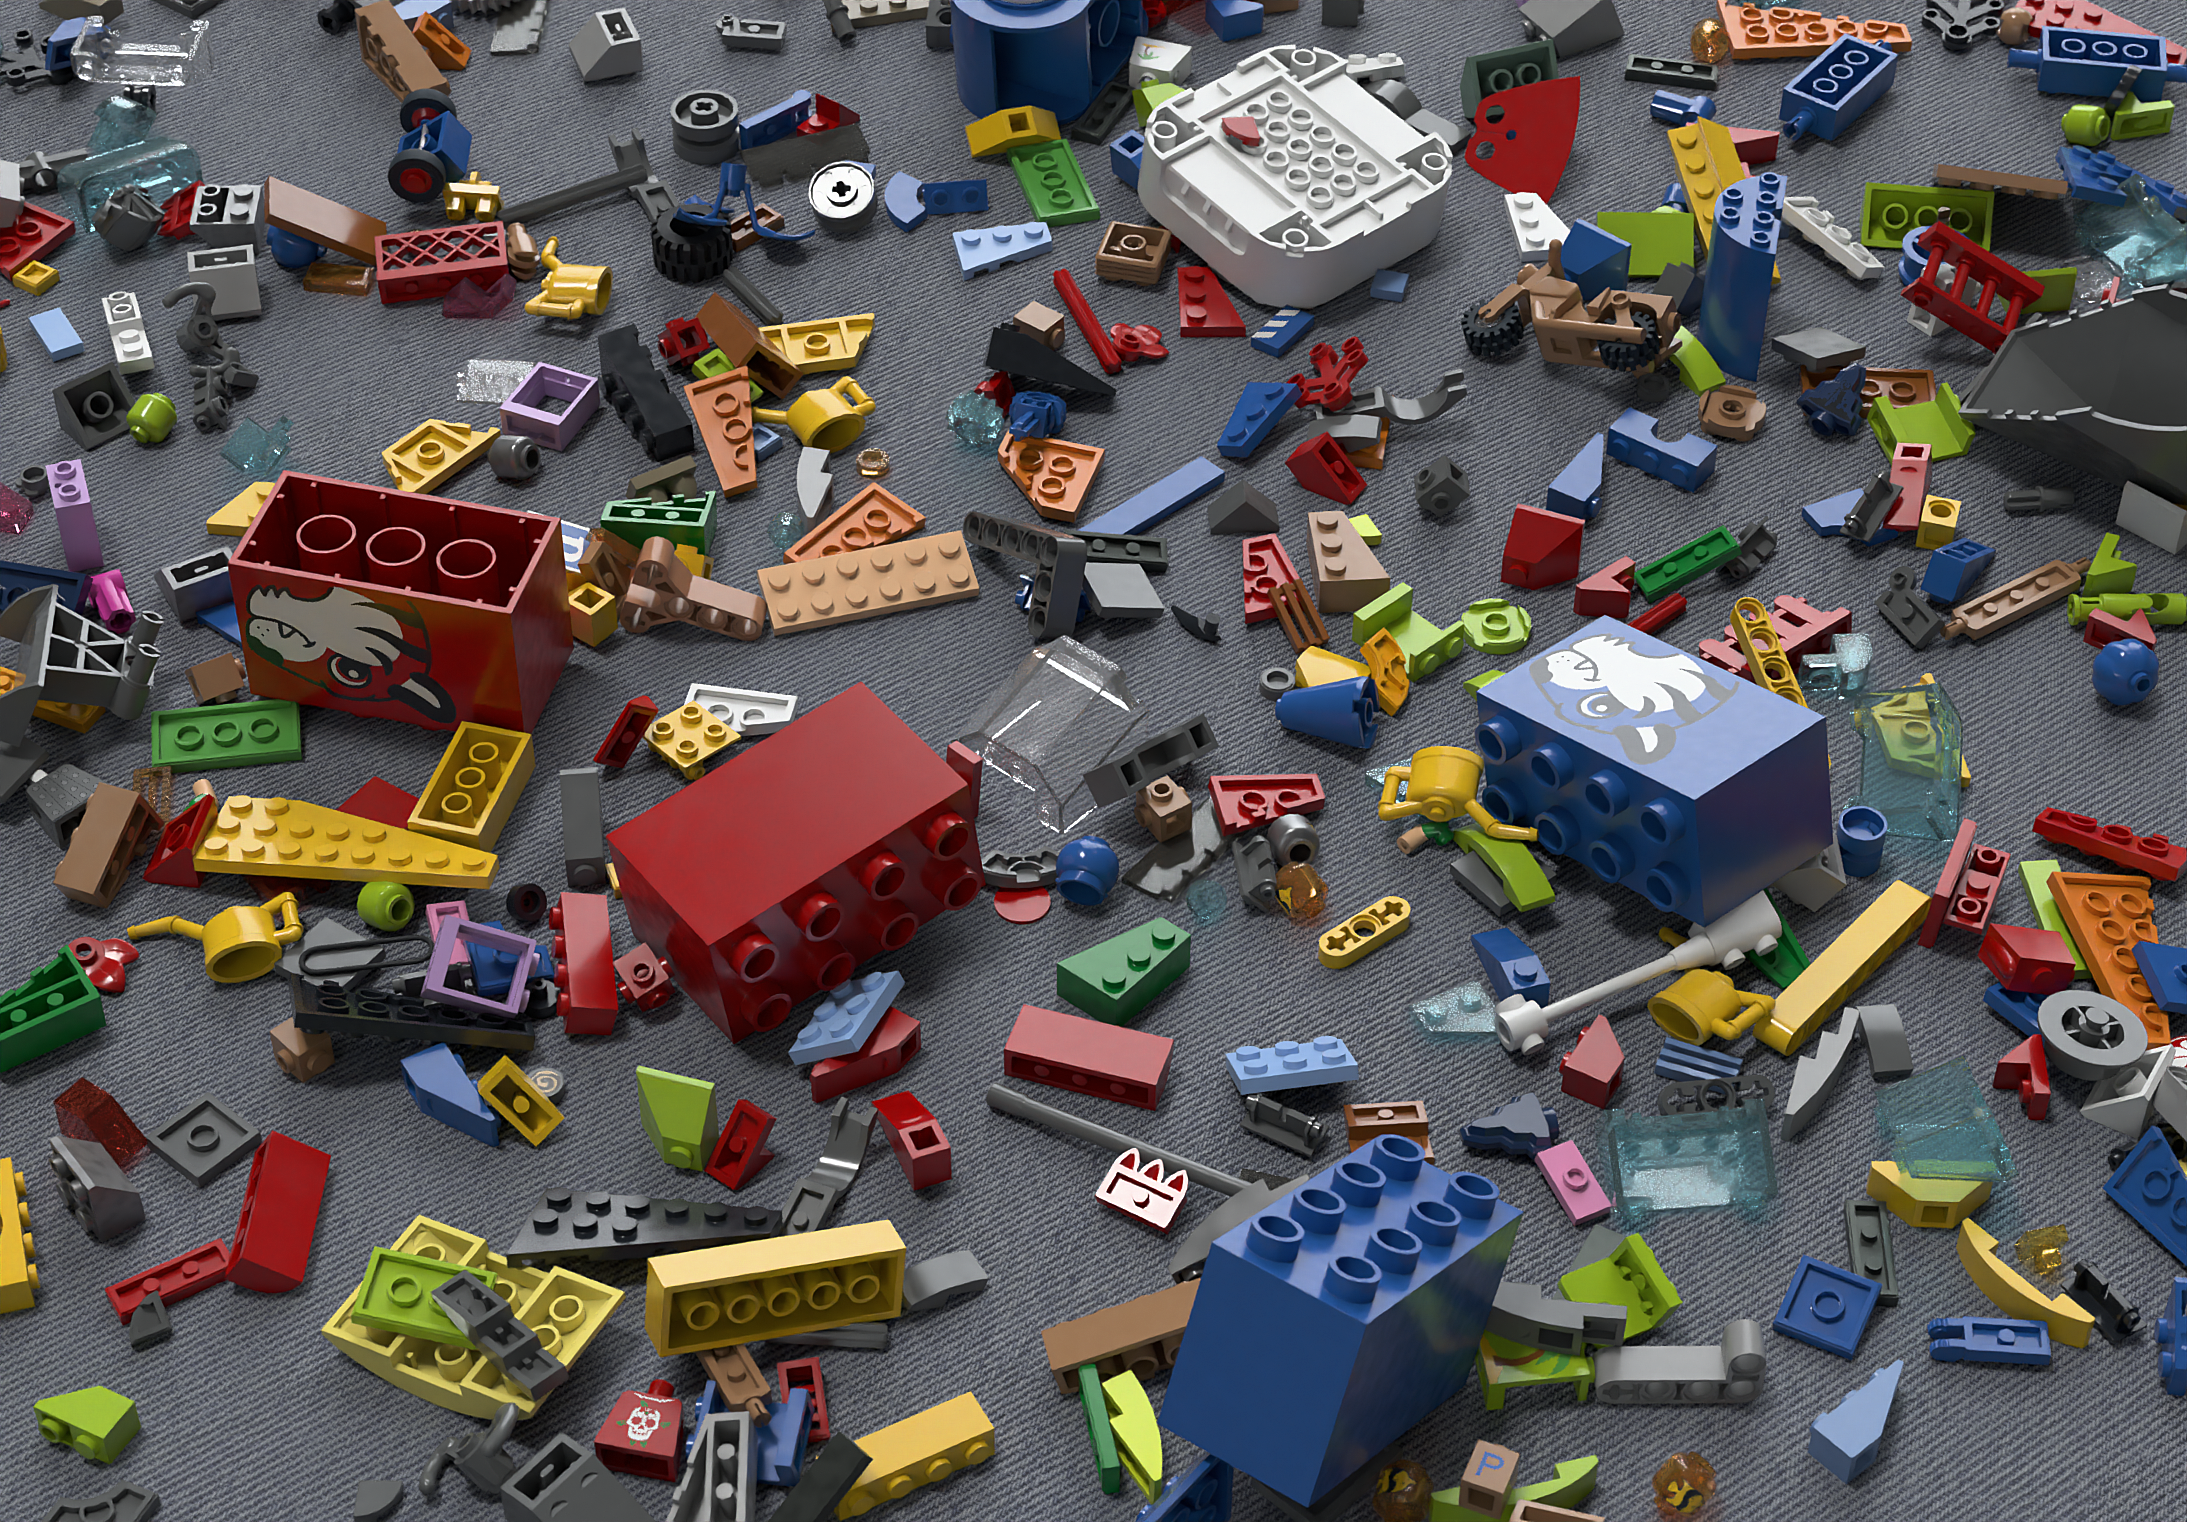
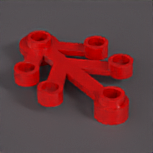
M1357 336L1349 338L1342 344L1341 349L1344 355L1339 362V355L1331 345H1326V343L1322 342L1311 349L1309 352L1310 362L1317 372L1321 373L1322 377L1306 380L1299 373L1287 381V383L1297 384L1302 393L1294 403L1297 408L1321 403L1324 407H1329L1331 411H1338L1352 400L1353 394L1350 392L1351 386L1349 384L1360 369L1369 361L1363 352L1364 345ZM1323 389L1322 391H1319V392H1314V393H1311V392H1310V391H1312V390Z

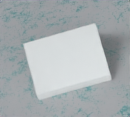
M2127 481L2123 489L2115 524L2175 555L2187 544V511Z
M2171 1044L2147 1050L2137 1062L2122 1067L2114 1077L2096 1081L2080 1111L2082 1115L2087 1119L2138 1139L2154 1110L2152 1101L2166 1068L2172 1066L2176 1053L2174 1046Z

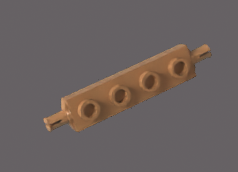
M2082 557L2074 563L2067 564L2056 559L1952 610L1951 622L1941 628V636L1945 637V640H1949L1960 633H1965L1973 640H1976L2078 590L2081 582L2080 575L2089 571L2091 567L2090 560Z
M743 1343L695 1351L710 1379L716 1381L720 1396L730 1412L749 1411L754 1425L759 1428L762 1427L761 1420L764 1426L770 1423L771 1415L764 1405L772 1403L771 1389Z

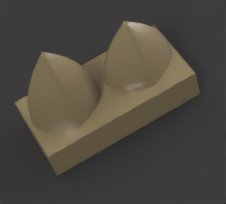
M691 455L633 477L629 481L626 497L628 500L651 497L652 503L668 502L666 493L671 492L673 495L684 494V500L695 499L697 483L694 474L697 466Z

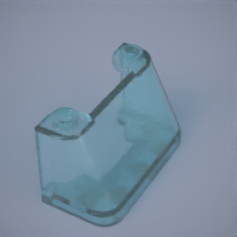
M165 135L70 163L64 166L57 175L60 195L86 233L95 231L94 222L91 218L115 191L126 184L141 185L145 188L168 180L169 186L173 192H176L198 180L203 182L199 156L193 146L188 142Z
M2137 173L2117 187L2128 195L2123 207L2093 202L2072 216L2078 227L2075 230V234L2084 246L2088 244L2122 271L2124 277L2132 286L2137 284L2140 287L2187 278V222L2182 225L2163 210L2157 196L2153 195L2149 198L2144 187L2146 182Z
M1938 682L1855 694L1854 709L1850 710L1849 720L1852 730L1857 731L1863 740L1860 795L1850 796L1848 804L1844 805L1843 811L1852 806H1866L1879 811L1888 823L1886 836L1938 842L1955 840L1959 832L1963 726L1960 714L1942 684Z
M1964 1055L1875 1092L1880 1105L1874 1107L1873 1111L1881 1129L1884 1130L1889 1127L1898 1147L1891 1151V1154L1900 1174L1908 1171L1911 1179L2007 1182L2019 1177L2018 1170L1989 1104L1986 1105Z
M1765 1099L1744 1100V1109L1736 1108L1729 1110V1106H1723L1717 1112L1641 1117L1640 1112L1632 1113L1629 1119L1625 1118L1624 1109L1604 1110L1595 1123L1594 1128L1613 1212L1622 1214V1219L1635 1220L1646 1217V1212L1742 1205L1744 1211H1756L1767 1208V1202L1778 1195Z

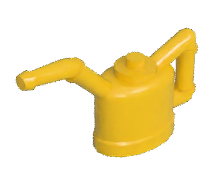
M555 236L550 237L541 253V264L553 272H549L546 279L542 280V293L525 304V312L530 315H536V317H564L568 320L579 318L582 313L601 315L608 305L612 291V269L609 266L563 264L555 255L556 248L559 246V240Z
M845 376L830 389H819L802 394L787 412L759 409L754 406L752 408L753 423L763 422L788 425L802 441L804 447L829 450L831 454L849 446L860 436L866 422L863 417L874 413L876 405L873 398L868 397L855 379ZM844 393L850 395L858 405L852 407L842 395Z
M1451 746L1427 747L1413 754L1410 767L1393 766L1384 775V788L1381 800L1378 802V816L1383 821H1390L1418 813L1435 822H1446L1468 813L1484 829L1488 836L1499 839L1529 840L1530 842L1538 841L1539 838L1538 829L1502 824L1498 819H1494L1476 801L1480 778L1484 770V761L1472 751ZM1402 781H1407L1408 787L1405 801L1395 804L1399 784Z
M284 892L260 907H229L210 919L205 926L174 915L138 926L133 925L127 928L130 939H139V937L169 932L200 940L203 944L206 974L212 980L218 982L238 983L252 980L272 970L275 967L274 963L282 958L281 946L300 940L303 934V926L299 920L298 901L292 893ZM282 912L285 927L282 930L276 931L273 916Z
M1663 927L1659 931V937L1675 948L1689 940L1673 932L1671 928ZM1699 966L1685 969V975L1664 991L1657 993L1649 999L1647 1007L1653 1019L1666 1033L1678 1041L1699 1046L1711 1038L1712 1034H1716L1725 1040L1738 1039L1745 1030L1758 1020L1766 1018L1769 1012L1774 1009L1776 1002L1769 995L1735 990L1734 983L1730 977L1718 971L1710 972L1700 969ZM1741 1007L1748 1008L1739 1015V1013L1741 1012Z

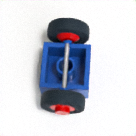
M419 89L408 94L400 108V123L407 134L400 138L397 155L389 165L388 182L393 192L400 198L410 202L424 203L437 198L441 194L445 183H456L466 175L472 134L457 120L456 107L453 101L442 92L433 89Z

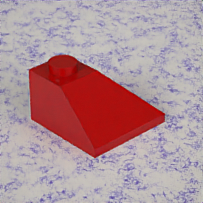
M1518 503L1503 553L1500 582L1536 590L1578 577L1585 520Z

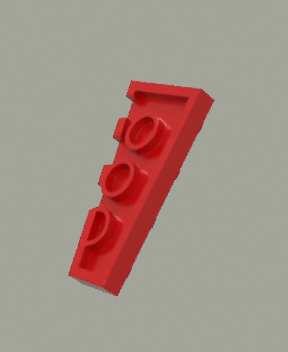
M2047 807L2035 818L2032 832L2043 835L2045 840L2078 847L2081 853L2089 856L2101 855L2114 860L2116 865L2123 868L2141 869L2149 872L2150 876L2157 880L2176 881L2187 870V846L2183 848L2168 844L2169 837L2153 833L2152 838L2133 835L2131 827L2119 824L2106 825L2102 828L2097 826L2098 822L2094 818Z

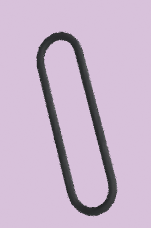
M408 935L319 945L305 950L300 955L298 963L300 969L310 975H326L423 963L431 958L434 943L429 937L423 935ZM415 940L426 942L429 946L427 954L416 959L318 970L310 969L304 963L308 955L318 951Z

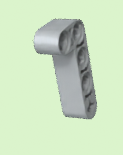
M1747 1319L1736 1320L1725 1327L1721 1346H1611L1599 1349L1592 1357L1595 1367L1597 1397L1601 1401L1611 1404L1746 1403L1760 1396L1767 1369L1761 1326L1757 1322Z

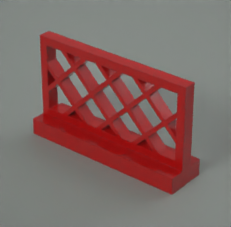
M503 221L375 236L376 276L382 304L511 288ZM498 233L490 242L481 239L485 234ZM453 238L464 239L458 246L449 243ZM421 242L432 243L426 250L417 247ZM473 244L482 248L475 255L466 252ZM383 247H400L393 254H390L383 250ZM441 248L450 252L443 259L434 256ZM409 252L417 256L410 263L402 260ZM490 253H492L493 255L497 256V257L485 258V257H486L487 255H489ZM458 257L461 258V259H463V260H465V261L453 262V261H454L456 258H458ZM425 261H427V262L433 264V265L421 266ZM393 265H395V266L401 268V269L389 270Z

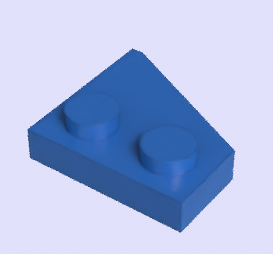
M2181 1277L2174 1278L2163 1318L2156 1319L2154 1329L2155 1342L2162 1345V1351L2158 1358L2159 1377H2165L2167 1395L2184 1396L2187 1389V1316L2185 1311L2187 1306V1278Z

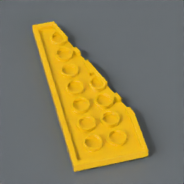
M246 795L228 797L193 857L194 870L201 872L362 882L388 881L399 884L490 889L499 870L498 855L301 800H286L281 797L271 799L250 798Z

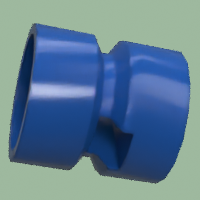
M1852 806L1840 814L1836 835L1844 874L1866 877L1875 873L1880 867L1888 823L1879 811L1871 807Z

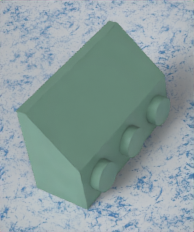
M1553 39L1467 57L1460 83L1464 117L1474 118L1479 103L1490 95L1532 83L1559 79ZM1494 105L1487 110L1486 117L1504 113V109L1499 105Z

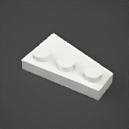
M692 683L684 703L685 705L694 700L739 735L749 736L776 733L793 723L798 709V696Z

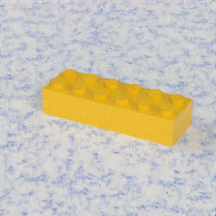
M883 1220L648 1258L644 1328L659 1357H666L848 1326L851 1323L900 1317L906 1246L891 1222Z

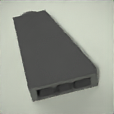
M598 768L560 770L564 853L568 887L606 884L604 826Z

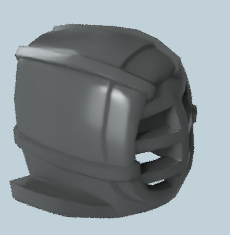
M126 184L115 191L91 219L94 222L95 230L102 239H106L116 247L129 252L142 246L155 235L163 221L165 212L151 198L146 188L141 185Z

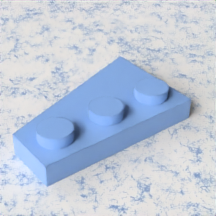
M1030 222L1022 225L997 226L995 228L979 230L969 229L952 233L953 246L964 281L974 278V272L985 268L989 272L1000 269V263L1011 259L1021 262L1052 251V238L1046 222Z

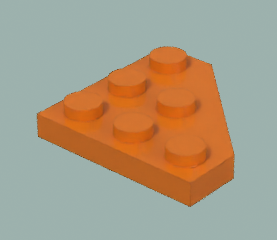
M1008 430L998 448L999 463L1041 516L1074 523L1105 460V449L1047 437L1028 436L1021 442H1017L1014 440L1015 435L1009 434Z

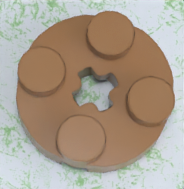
M1720 386L1719 392L1712 394L1708 390L1701 396L1699 401L1698 418L1701 422V430L1709 435L1717 434L1723 437L1736 438L1739 441H1749L1753 438L1754 433L1759 431L1764 425L1766 404L1764 401L1761 404L1756 399L1757 394L1741 386Z

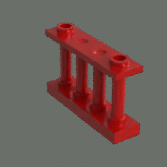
M1938 221L1920 235L1917 244L1930 252L1923 277L1920 276L1905 287L1900 294L1915 306L1924 309L1996 355L2011 330L2016 329L2021 310L2041 298L2045 286ZM1942 260L1957 269L1949 294L1934 285ZM1968 277L1983 285L1976 310L1961 302ZM1995 293L2010 302L2003 326L1987 318Z

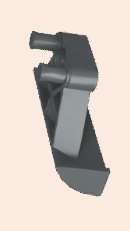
M51 584L35 588L19 596L4 610L0 617V636L21 643L14 688L0 696V741L17 747L20 746L38 700L109 707L115 715L128 720L139 719L153 687L155 665L161 654L155 648L154 642L160 627L163 625L164 618L153 611H143L134 635L125 641L57 603L58 585Z

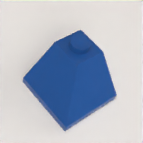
M1579 218L1575 221L1562 245L1561 263L1566 281L1579 286L1583 300H1594L1608 287H1610V291H1626L1632 244Z

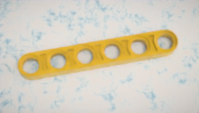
M1752 597L1739 599L1730 613V622L1757 685L1808 708L1765 607L1760 601ZM1739 611H1751L1755 615L1756 620L1748 621L1744 619ZM1752 640H1763L1767 643L1769 650L1757 649L1753 645ZM1765 669L1776 670L1780 673L1782 679H1770L1766 675ZM1828 754L1829 769H1830L1831 760H1830V757H1829V754Z

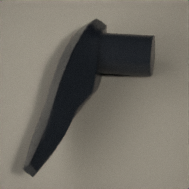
M1176 605L1171 606L1174 615L1191 633L1205 640L1221 641L1218 631L1220 617L1217 614H1208L1204 621Z

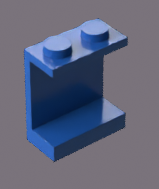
M707 1380L704 1396H699L696 1401L695 1420L697 1427L695 1435L690 1434L687 1439V1460L705 1415L730 1413L720 1396L716 1381ZM791 1388L787 1404L770 1403L764 1405L771 1415V1421L768 1425L764 1426L761 1420L762 1427L755 1426L758 1435L756 1483L795 1487L799 1482L814 1414L808 1389Z

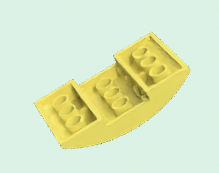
M418 1215L390 1248V1250L498 1273L494 1292L510 1304L514 1317L538 1335L542 1348L563 1363L567 1372L626 1298L625 1292L557 1266H554L549 1273L522 1264V1267L507 1268L506 1257L489 1251L485 1239L422 1215ZM362 1282L321 1329L322 1335L338 1349L384 1380L433 1404L466 1415L494 1420L496 1411L502 1405L512 1402L519 1407L518 1420L532 1418L553 1391L551 1390L534 1402L503 1375L477 1348L473 1350L351 1323V1314Z

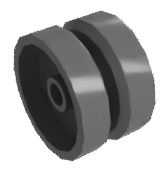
M711 89L696 90L683 94L671 105L673 148L679 158L689 163L708 165L727 161L736 155L740 149L738 103L732 96Z

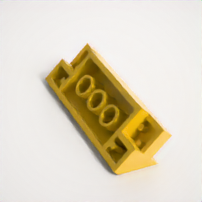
M1698 116L1697 124L1668 130L1667 141L1675 161V172L1689 213H1694V227L1707 262L1716 200L1727 187L1746 178L1728 127ZM1776 262L1774 263L1771 285L1781 283Z

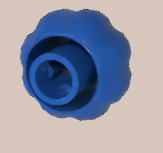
M270 225L266 244L272 246V255L282 266L291 268L306 267L314 263L319 257L324 258L327 254L328 247Z
M2123 639L2108 643L2095 657L2092 665L2093 687L2108 702L2117 706L2143 701L2156 687L2159 679V661L2157 656L2137 639Z

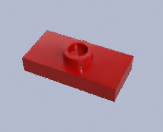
M955 741L947 746L946 763L968 784L975 818L978 816L983 758L960 742Z

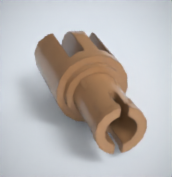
M513 223L507 228V258L513 274L523 280L530 279L536 274L535 267L539 265L540 261L537 244L534 238L527 234V229L523 224Z

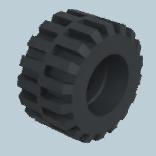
M679 204L677 207L667 208L666 212H660L656 216L657 219H654L651 223V239L654 265L661 274H667L668 278L679 279L682 282H700L699 280H709L715 275L719 276L723 273L724 269L730 267L731 261H733L731 221H729L727 214H722V210H719L716 218L727 220V225L722 226L687 223L672 217L679 207L689 214L706 216L713 212L712 205Z

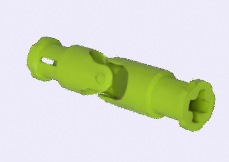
M2183 593L2100 594L2098 597H2079L2076 594H2070L2067 602V617L2071 625L2087 622L2090 613L2095 608L2127 622L2139 608L2143 610L2150 625L2183 624L2184 621H2187V596H2184ZM2151 607L2157 609L2159 612L2151 613Z

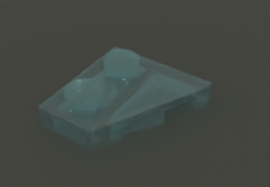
M1477 980L1409 1005L1408 1016L1427 1042H1447L1449 1040L1477 1042L1478 1036H1498L1494 1024V1018L1497 1015L1494 1010L1496 1005Z

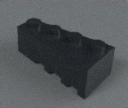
M633 323L597 335L601 376H598L599 387L604 395H609L615 411L618 414H623L629 430L632 433L636 432L639 436L643 449L650 451L657 462L695 450L693 424L675 393H670L662 370H655L650 359L652 358V353L647 344L639 345V331L636 325Z

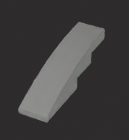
M1844 1008L1838 1034L1822 1031L1816 1059L1799 1056L1785 1112L1781 1140L1789 1141L1812 1119L1832 1092L1846 1066L1855 1039L1860 1010Z

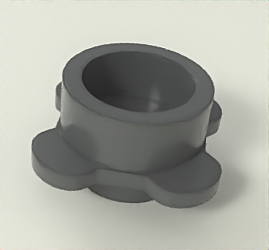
M31 465L24 468L20 472V477L15 480L16 487L22 488L27 497H36L44 494L47 489H50L46 468L41 465Z

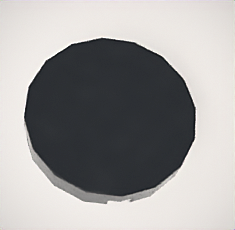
M2133 64L2128 67L2121 78L2122 80L2112 92L2103 108L2106 115L2109 116L2110 122L2115 117L2116 110L2132 90L2142 72V69Z

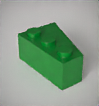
M716 491L705 492V498L684 500V494L673 495V501L652 503L651 497L609 501L606 503L600 519L601 541H604L613 549L614 553L622 555L625 559L629 557L639 558L644 542L651 537H662L669 540L675 550L677 544L697 547V554L708 556L717 529Z
M1159 917L1057 963V995L1099 1022L1122 1027L1190 967L1191 935L1166 919Z
M67 944L58 951V957L45 968L37 967L30 973L31 979L16 991L10 989L0 997V1073L106 1026L101 996Z

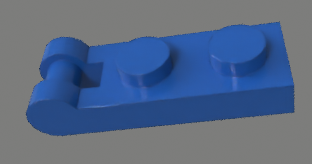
M798 90L793 93L792 98L740 122L741 149L750 154L797 131L796 127L812 117V111L809 109L811 93L807 90Z

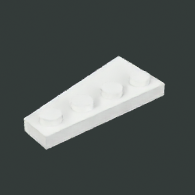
M1784 197L1781 217L1784 223L1802 231L1804 239L1822 247L1825 250L1824 254L1828 258L1841 262L1848 268L1847 272L1854 278L1859 280L1879 278L1884 266L1863 245L1856 242L1851 243L1849 240L1852 234L1846 228L1833 225L1832 223L1835 218L1828 211H1819L1817 209L1819 202L1814 197Z

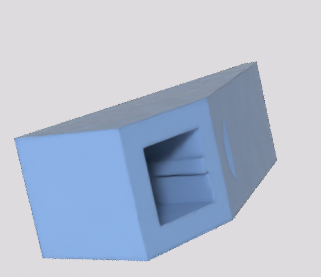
M1900 1359L1886 1369L1879 1368L1876 1370L1864 1387L1857 1392L1855 1390L1848 1392L1836 1409L1829 1414L1826 1412L1820 1414L1810 1427L1811 1438L1808 1453L1845 1484L1849 1483L1876 1460L1903 1368V1362Z

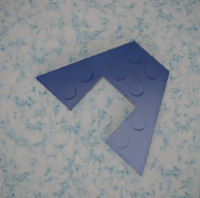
M2076 145L2073 149L2059 148L2055 159L2059 163V169L2064 170L2062 176L2064 181H2068L2067 187L2073 189L2072 197L2123 207L2128 196L2119 190L2123 189L2138 192L2173 218L2187 220V195L2174 190L2175 186L2162 180L2156 181L2116 161L2114 155L2105 151H2098L2097 154H2093L2090 150Z

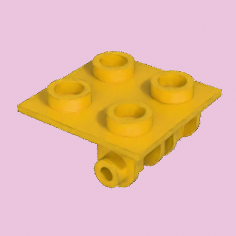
M693 700L650 724L642 738L646 740L648 748L652 752L660 754L663 760L670 763L673 768H680V771L684 773L687 779L699 780L705 773L703 760L740 740L741 735Z

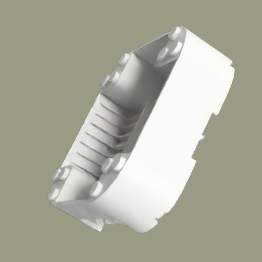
M1282 45L1263 50L1238 63L1235 71L1196 91L1189 88L1161 103L1153 110L1147 121L1138 180L1139 198L1149 214L1255 302L1281 308L1290 305L1297 309H1312L1315 306L1324 304L1376 275L1377 269L1385 270L1427 246L1433 241L1439 231L1452 174V153L1439 134L1433 132L1423 137L1346 76L1347 61L1329 51L1313 47V52L1306 49L1295 50V45ZM1254 116L1260 136L1259 146H1247L1242 144L1243 140L1237 139L1232 135L1228 137L1221 128L1222 118Z

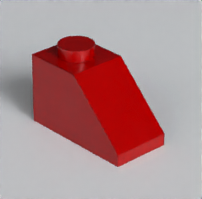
M1328 431L1300 444L1285 461L1287 467L1305 490L1344 505L1351 504L1368 485Z

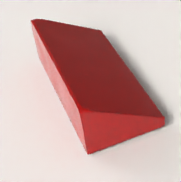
M643 695L627 703L593 758L595 763L624 768L659 711L648 696Z

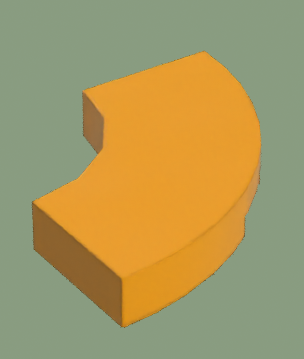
M1383 627L1359 651L1369 664L1372 673L1371 679H1374L1376 682L1379 705L1392 717L1404 703L1409 691L1410 681L1407 679L1404 666L1406 664L1404 654L1396 640Z

